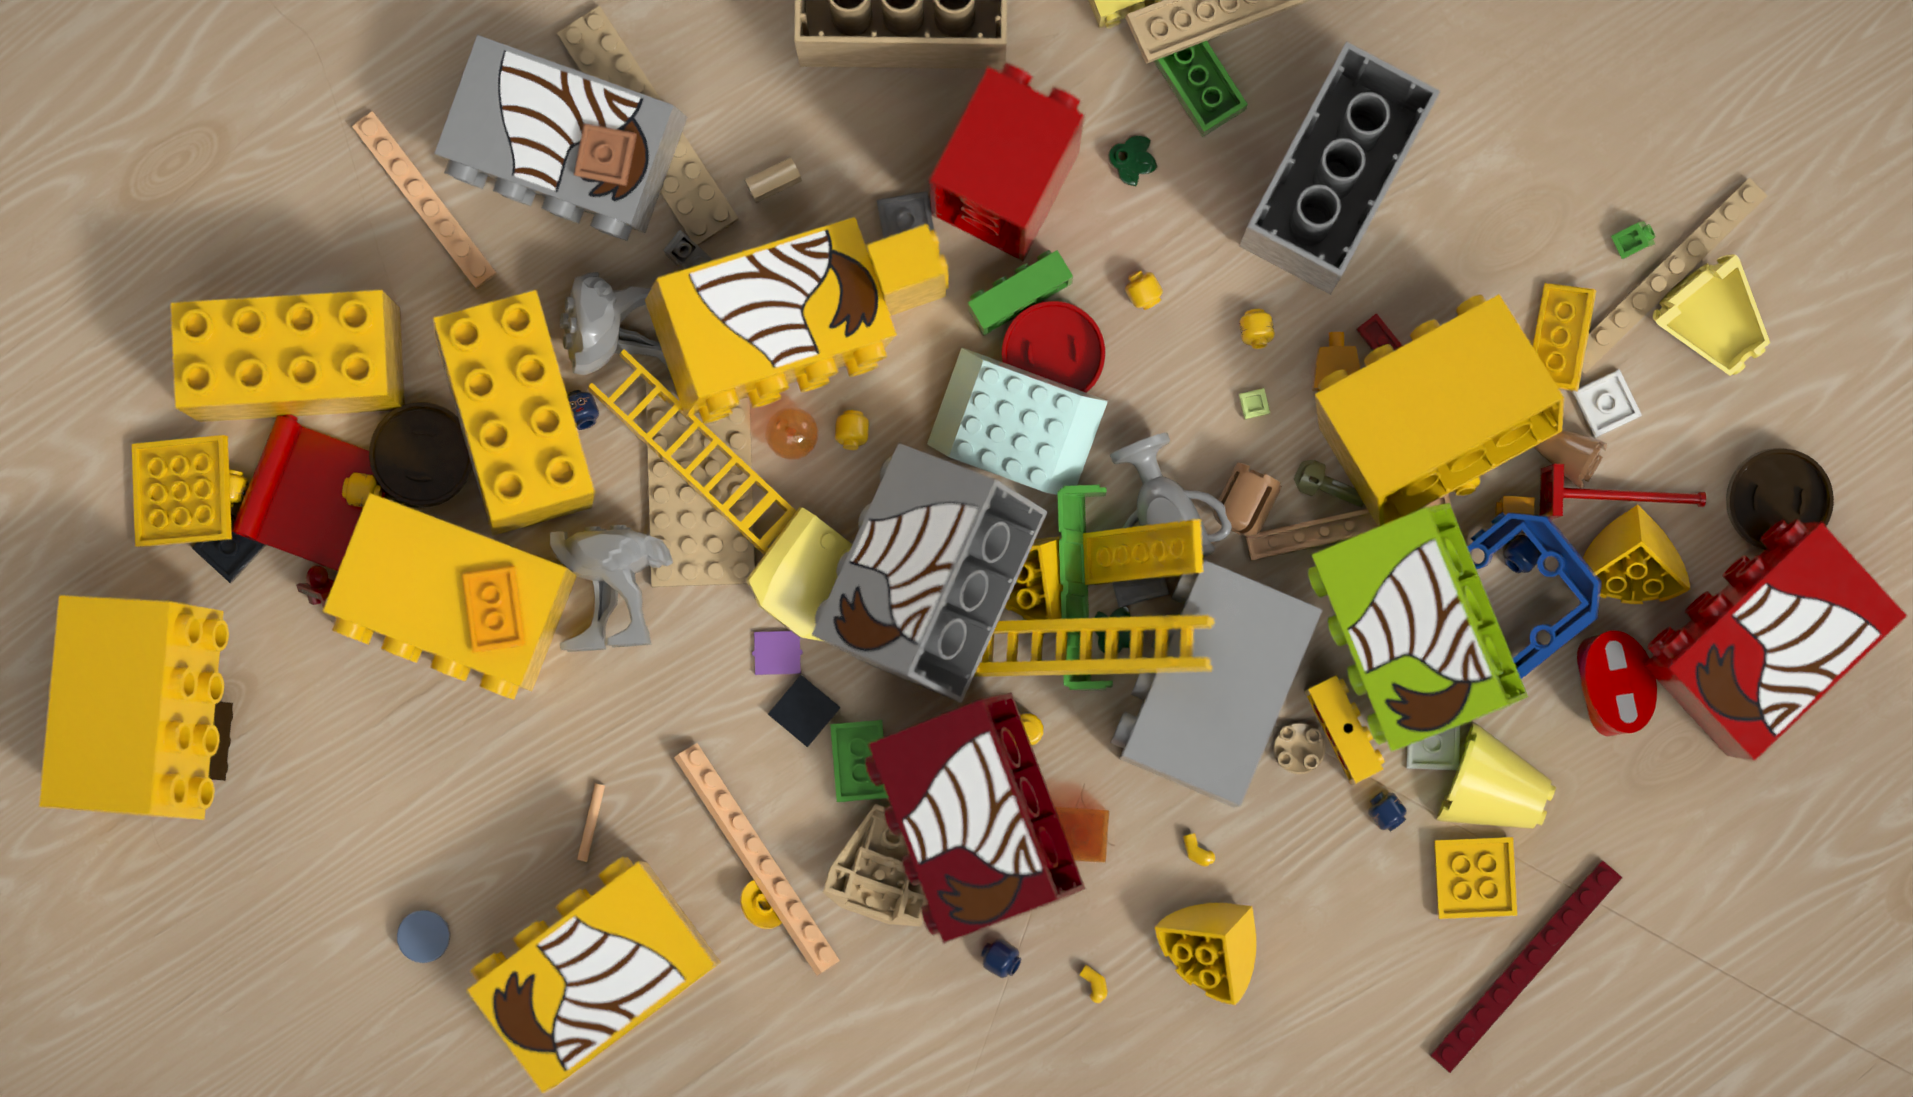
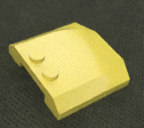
M799 507L746 580L752 588L758 606L798 637L822 641L812 635L816 626V611L819 605L829 598L838 578V563L841 557L850 551L853 544L817 516L803 507Z

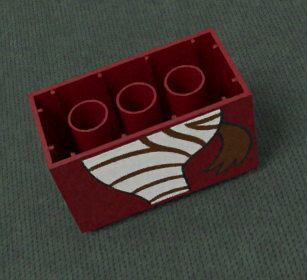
M1012 692L981 699L868 744L872 755L865 759L868 775L874 785H884L891 803L884 807L886 823L893 835L898 836L902 834L909 852L908 855L903 856L904 871L912 885L921 884L928 904L921 907L923 922L931 935L940 934L943 944L1059 901L1086 889Z

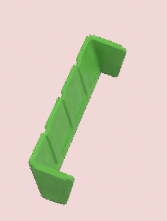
M1100 485L1062 486L1063 489L1057 492L1058 525L1062 539H1059L1060 583L1063 585V591H1061L1062 619L1089 618L1088 585H1085L1083 533H1086L1085 497L1106 496L1107 489L1106 487H1100ZM1068 632L1066 660H1079L1081 632ZM1091 674L1063 675L1064 686L1069 687V690L1102 691L1113 687V681H1091Z

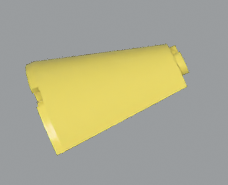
M1735 254L1722 256L1716 260L1718 264L1713 266L1707 263L1691 273L1660 301L1659 304L1662 306L1660 311L1656 309L1653 313V319L1660 327L1730 376L1741 372L1746 366L1744 362L1750 356L1752 358L1759 357L1765 352V347L1770 344L1740 259Z
M1472 722L1463 746L1465 750L1450 791L1443 799L1436 820L1441 822L1533 829L1536 824L1542 825L1547 811L1543 810L1547 800H1552L1556 786L1551 785L1552 781L1478 724Z

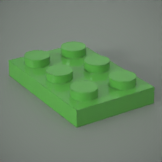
M882 720L830 724L836 801L848 802L888 798L884 785L876 786L871 781L865 764L866 757L872 755L868 744L884 738Z

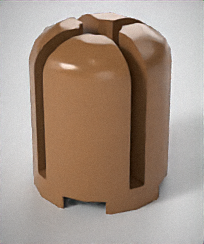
M1237 462L1219 501L1225 506V513L1231 523L1232 532L1243 536H1256L1261 531L1282 486L1273 477L1265 473L1263 475L1254 470L1248 471L1250 466ZM1214 510L1215 519L1222 525L1217 512Z

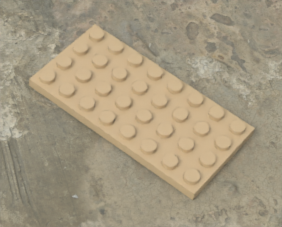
M658 380L679 400L673 380ZM646 381L647 396L654 388ZM658 395L646 406L647 433L672 408L667 401L664 402ZM747 397L739 400L740 404L731 408L733 414L704 425L752 469L750 400ZM678 411L652 439L664 451H667L692 424ZM700 413L694 414L702 422ZM696 429L671 457L681 467L686 469L711 441ZM648 447L650 536L664 541L673 560V563L669 566L651 567V587L748 584L746 580L755 569V546ZM715 447L690 475L705 487L730 459ZM734 465L709 493L723 505L747 480L748 476ZM753 485L728 510L740 522L753 509ZM753 523V525L749 528V530H750L753 534H754V523Z

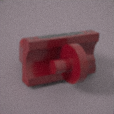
M316 565L308 570L306 575L307 583H299L296 586L298 592L307 595L310 604L317 605L322 603L324 609L335 580L328 578V572L324 567Z

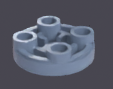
M422 910L409 914L401 922L397 932V942L401 952L408 959L418 963L437 960L445 953L449 946L450 930L448 923L440 915L432 911Z

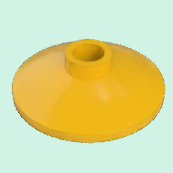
M754 880L749 882L742 890L740 897L741 909L745 917L753 925L762 929H772L782 924Z

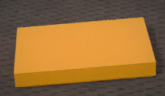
M510 566L463 573L462 579L472 652L477 653L526 645L516 567Z

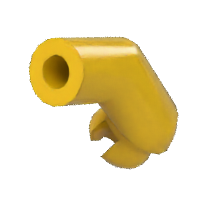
M1085 965L1079 976L1091 983L1092 992L1090 999L1094 1003H1101L1108 994L1106 980L1104 976Z

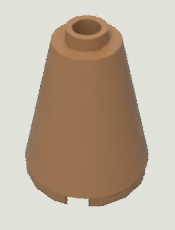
M1562 429V432L1533 448L1551 464H1564V475L1577 487L1584 488L1583 480L1589 482L1603 458L1599 455L1601 449L1606 451L1607 443Z

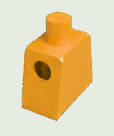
M1329 332V347H1319L1312 391H1320L1318 387L1320 381L1335 371L1345 370L1349 376L1360 370L1356 346H1344V332Z

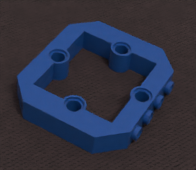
M1502 512L1491 521L1493 526L1485 532L1482 528L1471 537L1473 542L1467 546L1471 557L1473 550L1476 548L1481 549L1484 553V560L1481 563L1473 561L1476 569L1488 566L1494 553L1520 532L1524 531L1542 553L1537 561L1540 573L1547 577L1560 575L1582 602L1554 626L1540 624L1533 628L1529 636L1531 644L1513 658L1522 679L1598 618L1602 581L1549 516L1508 513L1505 515ZM1549 556L1555 557L1558 561V568L1555 571H1550L1545 566V561ZM1540 630L1549 632L1551 639L1548 644H1541L1538 641L1537 635Z

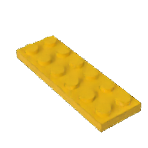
M1192 519L1083 533L1085 585L1203 573L1201 520Z

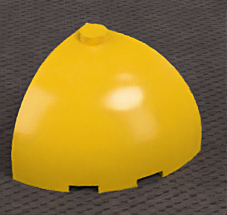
M1638 504L1608 524L1591 542L1583 556L1585 562L1602 581L1600 597L1605 599L1608 596L1620 599L1621 603L1643 604V601L1656 599L1662 602L1690 590L1688 573L1673 543L1660 526Z
M1061 536L1035 539L1004 607L1005 609L1014 611L1026 620L1062 618L1061 591H1063V585L1060 583L1059 539H1062Z
M1231 903L1193 905L1169 914L1155 926L1156 936L1165 957H1170L1177 967L1175 971L1190 986L1195 984L1206 992L1205 995L1214 1000L1231 1005H1236L1250 983L1256 957V929L1252 906Z

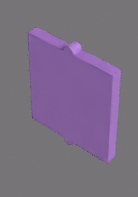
M792 631L754 632L755 651L752 652V655L755 656V675L801 674L800 655L803 654V651L800 650V637Z

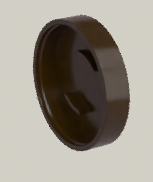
M425 402L403 405L386 415L372 435L369 447L372 473L383 491L401 504L419 508L437 506L458 494L470 477L472 464L459 419L453 412L442 406Z
M1785 448L1762 450L1744 460L1733 473L1726 493L1727 512L1733 527L1748 543L1764 550L1767 548L1760 541V538L1780 520H1784L1787 524L1796 519L1801 523L1822 522L1827 527L1834 506V495L1830 479L1819 463L1802 452Z

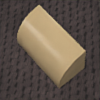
M790 157L745 179V182L755 203H758L802 182L795 163Z

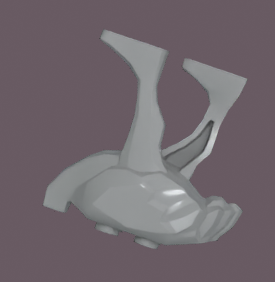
M598 272L588 273L575 278L570 297H566L565 313H561L560 327L565 330L563 347L568 349L573 373L586 375L595 372L606 365L613 354H620L624 349L629 354L658 357L668 369L659 342L649 340L637 332L620 328V323L630 312L637 307L646 305L645 299L651 288L630 286L624 290H612L611 286L599 277Z
M626 525L610 526L611 530L601 529V527L597 526L585 527V532H577L569 538L567 532H550V546L558 560L578 577L592 580L595 594V609L591 627L582 634L560 643V650L577 652L605 650L606 646L629 647L651 645L649 630L642 610V591L636 583L635 574L641 572L649 565L653 568H660L662 565L669 566L673 563L671 553L663 540L633 531L632 528L626 527ZM619 593L626 602L631 623L627 629L606 638V624L609 616L618 605Z

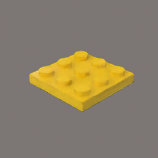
M1513 837L1434 841L1438 919L1517 916Z

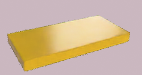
M1544 283L1533 348L1559 389L1578 392L1596 290Z

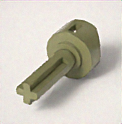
M1316 460L1301 462L1294 477L1300 492L1313 496L1320 489L1362 508L1364 503L1354 487L1325 476V464Z

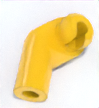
M1195 833L1183 836L1187 857L1200 866H1209V864L1214 863L1215 854L1211 850L1206 851L1198 847Z

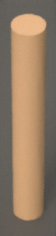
M594 785L577 860L588 861L604 793V785Z

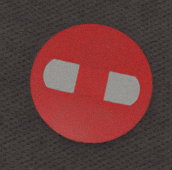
M1616 630L1584 639L1577 651L1581 686L1590 721L1601 735L1607 737L1635 733L1643 729L1651 720L1657 702L1656 678L1644 666L1649 660V656L1632 636Z

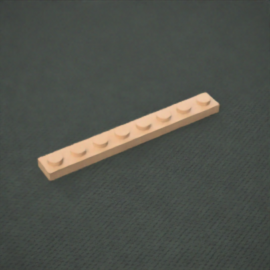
M371 111L352 126L474 287L478 289L497 274L374 112Z

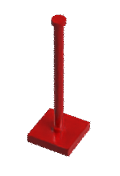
M1552 464L1541 468L1539 515L1549 516L1551 520L1563 516V498L1697 504L1698 507H1705L1706 505L1705 492L1686 494L1564 488V464Z

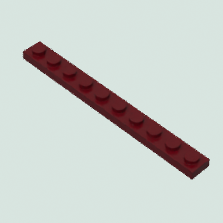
M1601 860L1434 1049L1430 1056L1446 1071L1451 1073L1623 877L1605 861Z

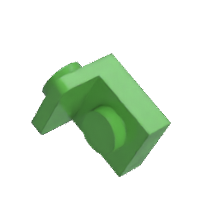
M1645 221L1638 222L1611 236L1622 259L1655 245V233L1649 224L1646 225Z

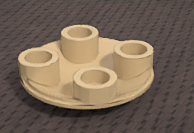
M1303 722L1291 723L1283 727L1277 734L1273 745L1274 756L1278 764L1290 773H1309L1321 764L1325 755V741L1321 732L1312 725Z

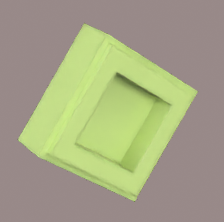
M1264 388L1239 394L1244 420L1270 414Z

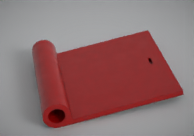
M291 414L277 415L231 531L245 538L339 572L364 508L347 503L346 498H343L342 495L345 479L350 478L353 473L373 475L369 451L305 428L297 422L298 418ZM382 490V498L385 499L386 493Z

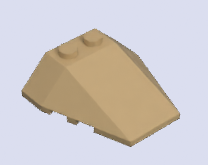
M875 804L831 865L823 893L839 907L893 925L921 926L923 922L921 907L928 904L921 884L912 885L906 876L902 860L903 856L908 855L909 852L902 834L895 836L890 831L885 820L883 806Z

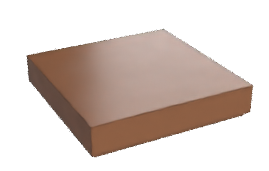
M584 123L574 176L627 186L637 134Z

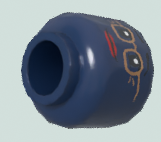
M574 390L568 393L567 398L576 428L578 430H585L595 425L599 417V409L593 395L589 392H581V390Z
M1380 792L1370 800L1372 806L1369 808L1368 814L1380 830L1388 829L1391 832L1406 820L1404 816L1407 813V809L1396 794L1388 793L1384 795L1383 792Z

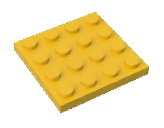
M216 435L132 444L135 547L232 539L228 436Z

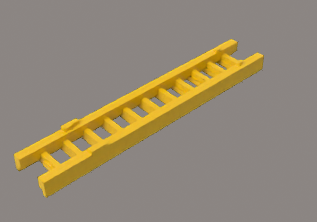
M1209 615L998 621L982 656V662L979 663L973 677L1212 672L1209 658L1193 657L1194 629L1212 628L1215 619ZM1169 629H1181L1180 658L1168 657ZM1131 630L1130 659H1118L1119 631ZM1144 630H1156L1155 658H1142ZM1093 631H1106L1105 659L1091 660ZM1057 632L1055 661H1042L1043 633ZM1068 632H1081L1079 660H1066ZM1019 633H1032L1031 661H1017ZM994 634H1008L1006 662H993Z

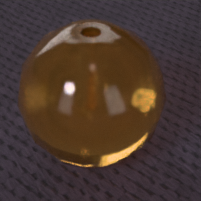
M785 407L776 411L770 417L765 431L769 448L777 456L788 460H799L807 456L815 448L819 434L815 419L808 411L797 407Z

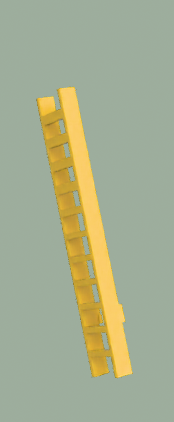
M624 349L619 356L635 370L609 398L593 383L587 389L765 555L769 549V544L781 533L796 510L695 415L685 417L680 401ZM641 376L654 389L627 416L614 402ZM658 395L664 402L667 401L672 408L646 434L633 420ZM679 411L692 425L667 451H664L652 438ZM698 429L711 443L684 469L671 456ZM717 447L730 461L703 487L690 473ZM736 465L748 478L722 505L709 491ZM755 483L766 495L740 522L728 510ZM775 502L785 513L759 540L749 528Z

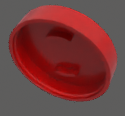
M1060 301L1038 303L1021 312L1010 324L1002 344L1003 363L1085 393L1098 381L1105 363V343L1096 322L1079 307Z

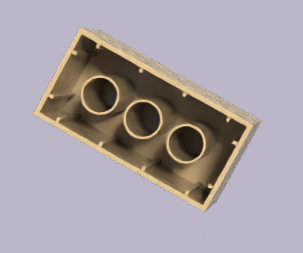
M795 0V46L800 67L987 69L990 67L992 69H1002L1004 63H1006L1007 0Z

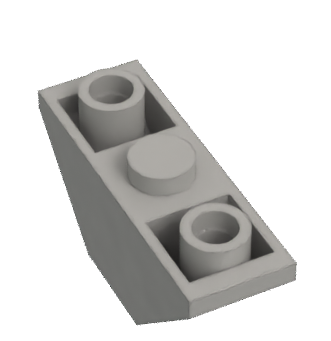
M681 230L677 232L664 249L666 256L681 270L714 261Z

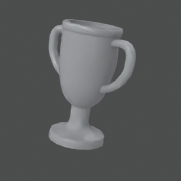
M1168 433L1154 435L1112 453L1110 457L1114 464H1133L1143 483L1138 494L1137 510L1128 518L1123 528L1133 527L1138 520L1140 526L1192 519L1201 520L1191 499H1199L1214 508L1222 524L1220 531L1214 534H1207L1201 520L1202 558L1215 552L1211 542L1223 540L1229 535L1232 526L1226 516L1225 506L1218 499L1205 492L1184 490L1172 479L1162 476L1156 456L1162 447L1169 444L1170 438Z

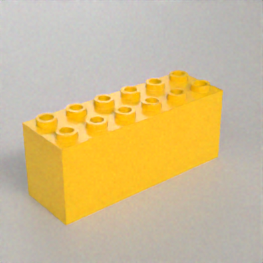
M927 224L867 245L868 255L890 316L946 297V289L949 288L948 266L944 255L939 254L940 247L934 229L929 230Z

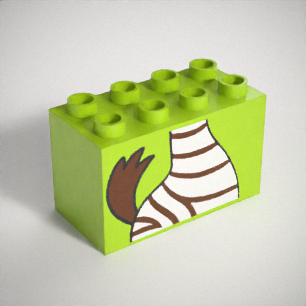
M1450 503L1426 507L1312 554L1316 566L1308 569L1309 580L1318 597L1329 596L1336 615L1328 617V626L1336 644L1339 647L1348 644L1355 664L1348 666V676L1355 692L1359 696L1366 693L1369 695L1375 713L1367 716V722L1377 744L1381 745L1388 742L1392 752L1528 698Z

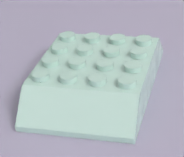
M961 348L927 445L955 460L1045 493L1058 495L1057 492L1063 489L1062 486H1076L1078 484L1108 401Z

